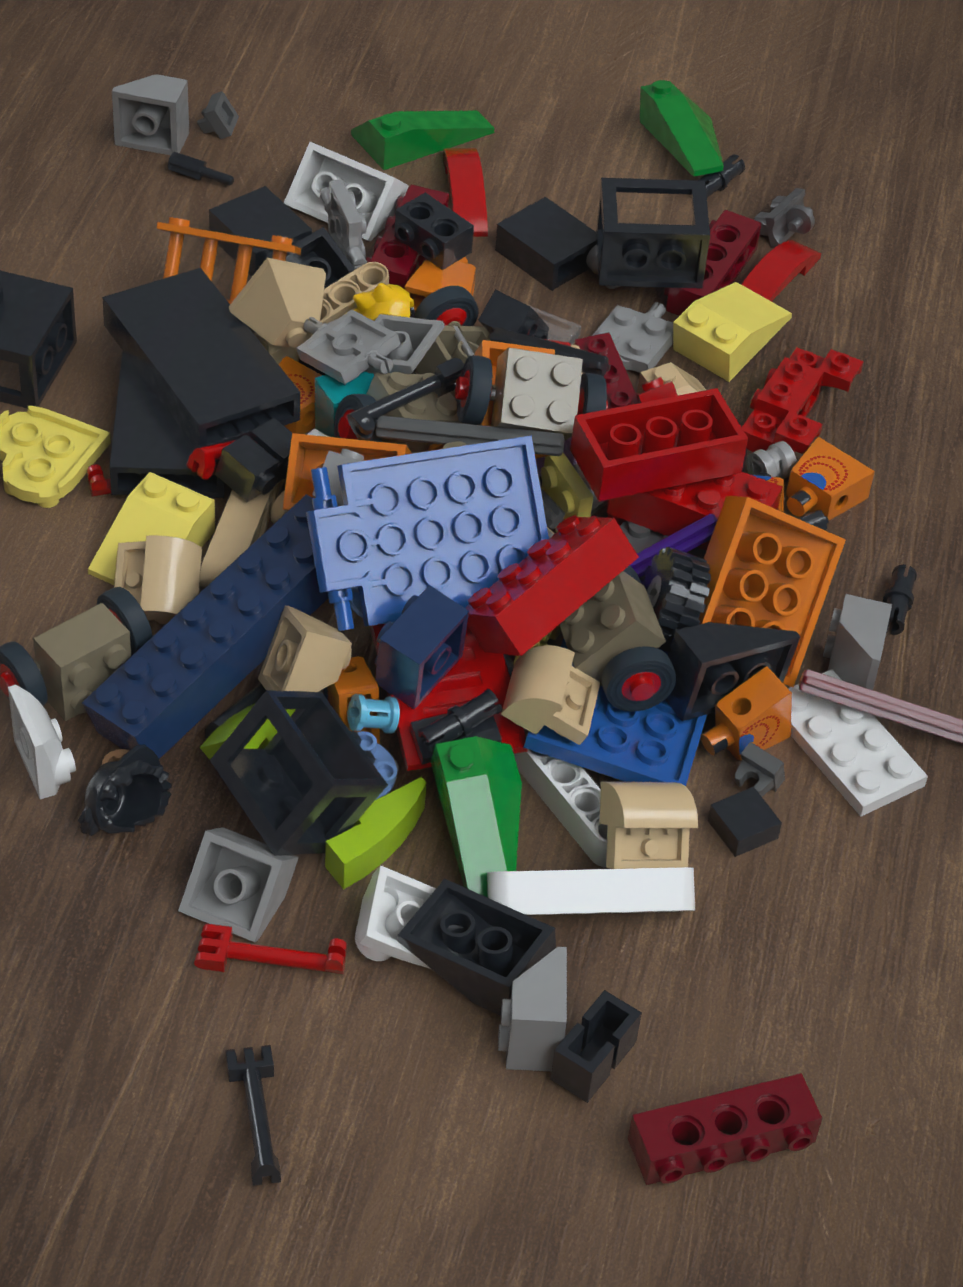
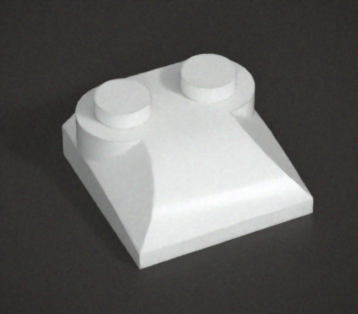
M17 685L8 687L14 741L40 800L57 794L61 784L71 781L70 773L76 771L72 752L69 748H62V733L56 718L50 720L43 705L28 691Z
M380 865L373 873L362 899L355 933V942L360 952L374 961H384L392 956L406 962L430 968L400 944L397 935L436 888Z

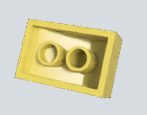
M734 282L695 300L673 322V350L730 382L792 318V313L743 285Z
M149 472L128 495L88 568V574L114 585L118 543L146 541V536L149 535L177 537L203 547L215 533V500Z

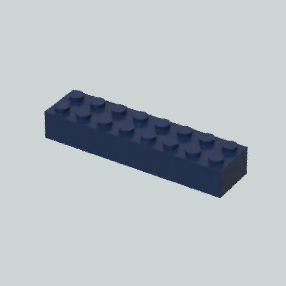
M306 494L82 702L96 731L121 749L129 751L136 745L145 744L160 759L266 658L285 605L311 615L328 599V592H319L306 512L313 510L312 497Z

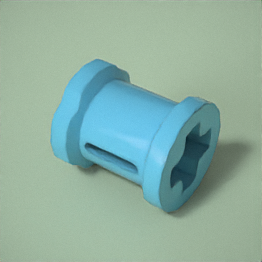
M354 694L352 696L347 712L349 727L352 731H361L363 728L382 729L384 733L392 734L397 729L400 717L397 698L388 696L384 700L365 699L362 694ZM377 712V716H371L369 713Z

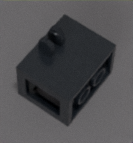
M601 177L596 225L599 285L703 289L710 241L705 181ZM616 192L691 195L693 208L692 225L618 223Z
M0 270V360L19 365L21 391L0 386V402L27 409L28 406L39 407L77 343L73 288Z
M266 690L210 759L274 856L325 853L326 841L351 829L388 786L373 765L376 759L371 751H365L361 748V737L357 732L348 730L322 692ZM285 709H296V710H295V712L290 716ZM269 719L277 730V734L264 749H244L266 720Z

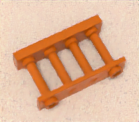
M169 217L168 223H157V229L170 232L163 279L178 274L184 235L205 238L200 268L211 281L218 241L239 244L230 300L226 299L230 305L247 284L253 247L273 250L272 259L286 261L287 253L301 255L302 248L293 246V239L272 235L271 242L191 228L189 227V220Z

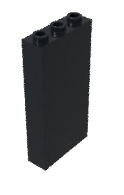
M201 268L102 297L105 328L195 448L234 441L244 435L250 437L252 430L272 418H275L284 426L300 421V391L249 327L230 312L228 308L230 304Z
M122 352L110 459L111 495H129L146 475L151 472L209 498H224L225 483L215 475L219 459L215 460L213 474L207 480L202 479L197 475V472H193L187 467L189 456L196 449L126 354Z

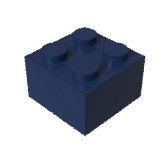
M430 585L419 596L413 595L405 604L402 615L394 623L391 621L386 623L378 634L377 642L379 643V648L374 663L377 666L375 680L378 686L415 709L463 656L469 610Z

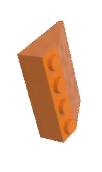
M726 496L704 559L707 561L706 563L710 566L708 573L711 574V581L707 584L710 590L708 597L704 600V604H706L704 613L701 612L698 618L700 620L699 625L712 622L796 631L800 639L783 682L785 686L794 687L846 539L749 497Z

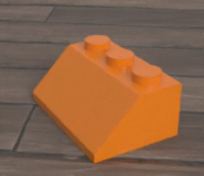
M292 433L283 510L289 511L306 494L315 498L312 495L314 486L311 470L323 467L329 450L340 454L342 448L363 455L365 461L412 454V452L405 444Z

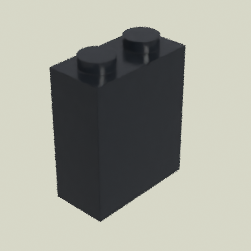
M266 186L209 209V231L270 242L272 235L293 239L292 245L312 234V228ZM218 241V245L236 261L239 244ZM253 247L248 272L250 276L256 273L266 258L272 257L273 250Z
M547 197L528 205L523 210L503 219L497 224L495 251L551 291L590 269L587 266L586 259L589 251L597 245L596 231Z

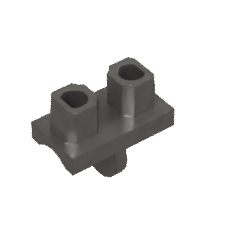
M796 188L787 197L777 196L772 201L770 213L760 212L754 220L762 223L760 235L769 236L771 247H776L787 241L795 232L806 234L813 228L815 224L813 210L810 207H805L803 204V198L806 195L805 189Z

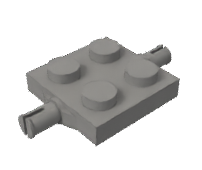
M343 180L329 181V187L323 188L320 191V197L328 213V233L354 268L357 269L367 263L365 246L362 241V234H365L367 230L366 220L363 213H358L353 192H348Z
M655 302L647 313H641L617 305L592 336L609 332L625 369L640 373L654 368L673 344V323L661 318L665 314L666 309L661 303L658 306V302Z
M352 309L329 323H322L314 317H309L310 321L308 319L305 321V331L313 335L296 348L300 360L343 384L354 380L369 367H374L383 374H387V370L389 372L392 370L393 361L386 358V356L400 346L398 335L394 331Z

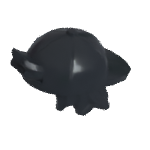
M145 744L136 745L119 761L108 762L99 767L86 787L84 797L85 809L78 819L83 834L93 836L100 830L106 833L134 832L135 826H145L147 823L154 822L155 817L163 816L169 798L172 795L168 791L172 788V785L167 781L169 773L163 771L164 767L160 764L159 758L153 750Z

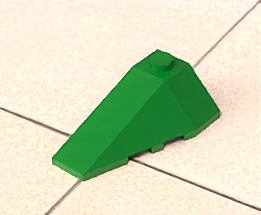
M658 80L651 85L641 86L640 123L693 177L723 171L724 165L711 117L670 81Z
M478 110L396 111L366 121L351 129V135L383 170H387L443 151V148H452L493 134L495 128Z
M478 736L438 743L435 745L431 767L463 886L488 898L487 873L516 871L522 781L513 749L510 744Z

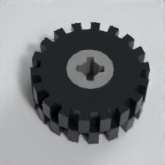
M671 547L659 550V555L656 554L652 559V566L648 565L645 570V579L641 580V584L645 586L666 640L658 648L668 652L677 630L699 625L700 620L698 618L701 612L704 613L706 607L704 600L708 597L710 590L707 584L711 581V574L708 573L710 566L706 563L705 559Z

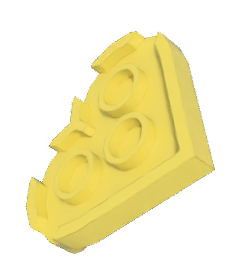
M28 406L27 412H16L9 415V410L4 411L0 414V460L3 461L5 492L20 500L37 503L44 508L56 506L59 503V499L75 488L87 473L88 467L93 465L110 445V432L36 406Z

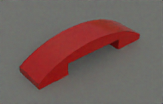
M443 148L445 174H448L452 211L474 225L473 237H488L485 187L477 149Z
M794 240L784 241L761 259L741 285L773 302L799 273L805 275L821 259L822 253Z

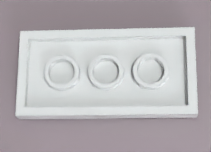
M833 669L822 673L842 680ZM799 684L788 688L792 692L791 737L860 817L925 787L928 778L926 773L874 715L803 693L799 690Z

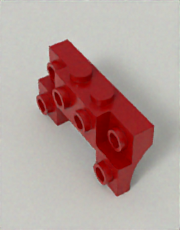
M796 347L790 358L784 357L777 369L771 368L765 380L764 388H758L753 395L750 408L754 410L742 426L743 431L748 437L746 449L752 452L760 449L767 450L770 445L784 441L794 452L804 454L814 439L821 434L823 424L806 418L819 398L821 386L834 387L848 392L855 376L861 373L864 361L833 349L824 358Z

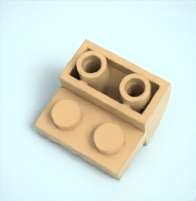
M159 535L146 536V541L118 543L114 588L122 587L129 591L140 604L148 620H155L159 624H167L199 594L202 547L185 539Z
M552 645L534 647L515 661L501 715L534 734H537L545 725L557 734L580 745L589 734L600 682L572 666L575 652Z
M601 782L599 824L608 825L606 868L688 867L690 828H698L697 808L689 789L677 782Z

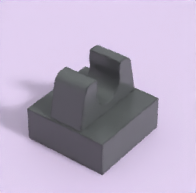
M221 91L211 95L207 107L201 111L204 118L198 120L197 124L203 133L215 131L219 138L223 139L232 135L239 115L224 92Z
M749 742L741 753V763L735 773L736 785L741 787L747 779L754 778L758 781L754 787L762 797L771 789L776 792L785 781L784 762Z

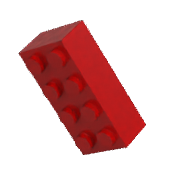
M718 388L575 415L570 451L597 500L604 501L742 473L748 437Z
M742 472L609 499L607 513L670 536L709 514H714L718 519L726 496L749 497L778 510L783 486ZM710 540L701 544L698 548L707 551Z
M576 515L566 518L556 527L558 532L552 537L535 543L527 551L529 556L519 564L515 563L503 569L498 574L499 580L490 588H483L477 591L468 599L469 605L465 607L469 610L467 626L485 652L522 656L639 558L615 518L577 517Z

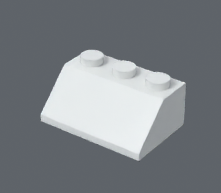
M309 142L284 204L328 223V213L320 197V191L323 188L329 187V181L342 179L348 192H353L358 213H363L367 230L365 234H362V238L372 241L385 228L388 217L395 215L398 198L405 196L409 185L390 175Z

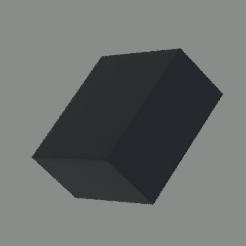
M755 787L710 805L708 822L735 857L779 838L782 822Z

